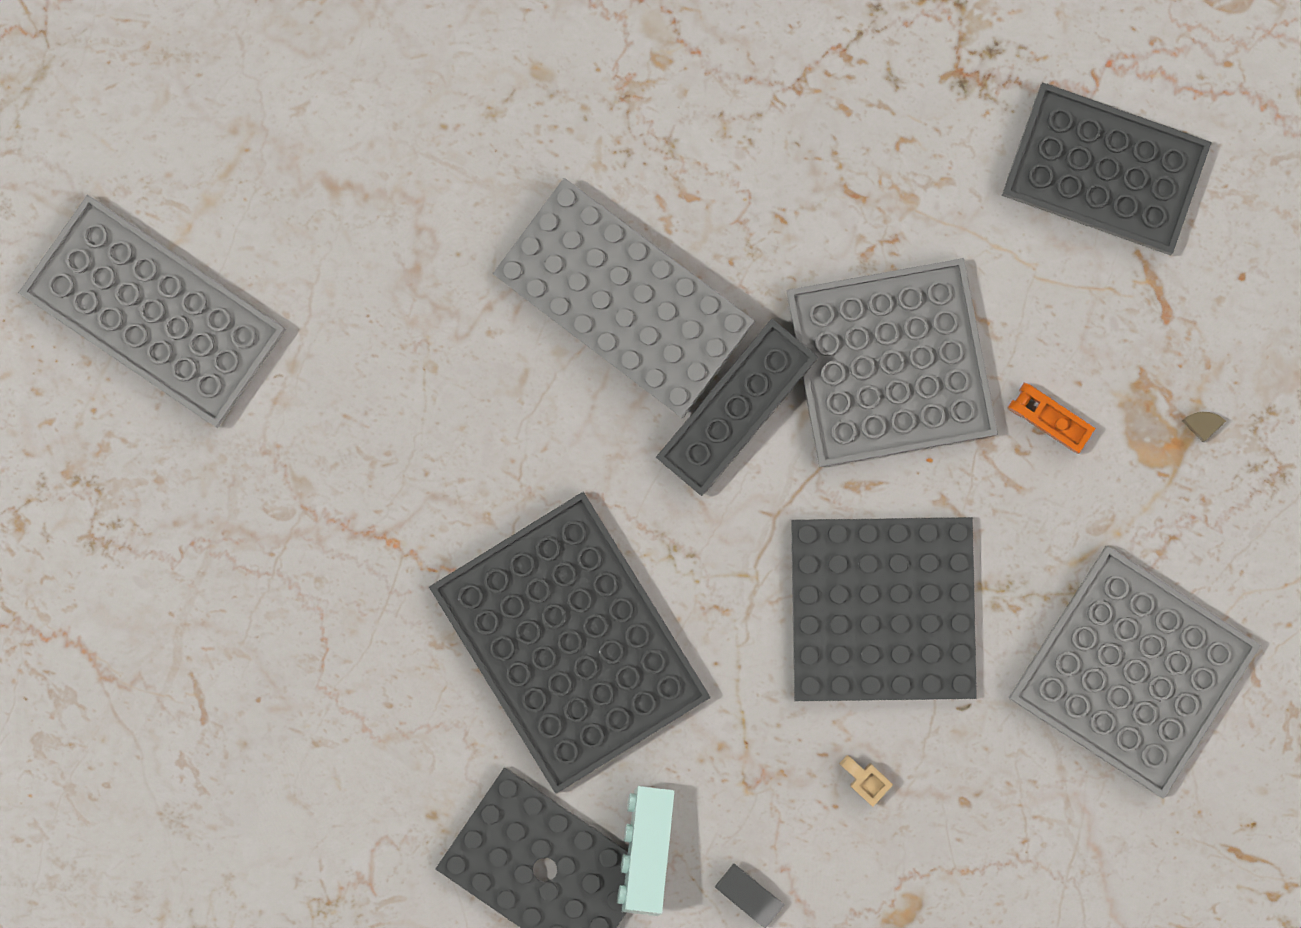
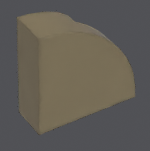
M1197 412L1182 420L1202 442H1205L1226 422L1224 418L1211 412Z

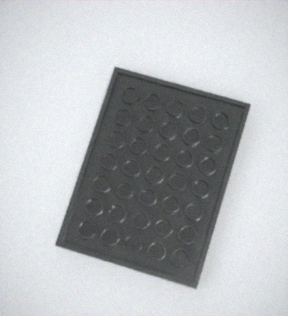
M584 492L576 495L429 586L555 794L711 698Z

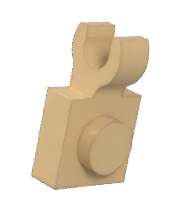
M848 755L839 763L855 778L849 786L872 807L893 786L870 763L863 769Z

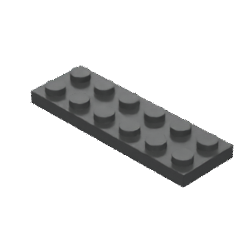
M771 319L656 458L703 497L819 357L776 321Z

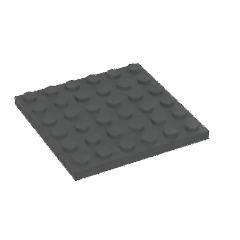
M973 517L791 520L794 701L977 699Z

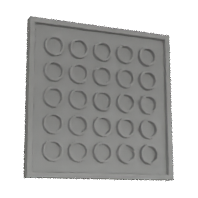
M964 258L786 291L794 336L819 357L802 377L819 468L998 435Z
M1105 546L1010 694L1009 699L1159 797L1165 798L1261 645L1109 546Z

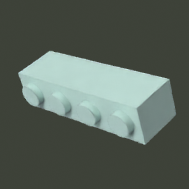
M638 786L634 790V794H629L627 811L632 812L631 824H626L624 842L629 843L628 855L623 854L621 862V873H626L625 884L619 886L617 900L618 904H622V912L652 916L662 914L675 790Z

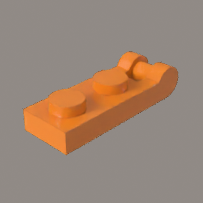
M1024 382L1019 389L1020 395L1016 401L1012 400L1007 408L1076 454H1079L1096 428ZM1031 399L1039 403L1034 411L1026 407Z

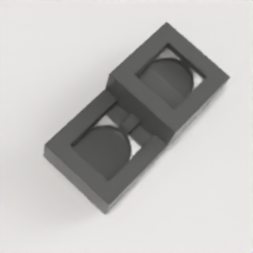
M734 863L715 885L718 891L764 928L770 924L784 906L778 898Z

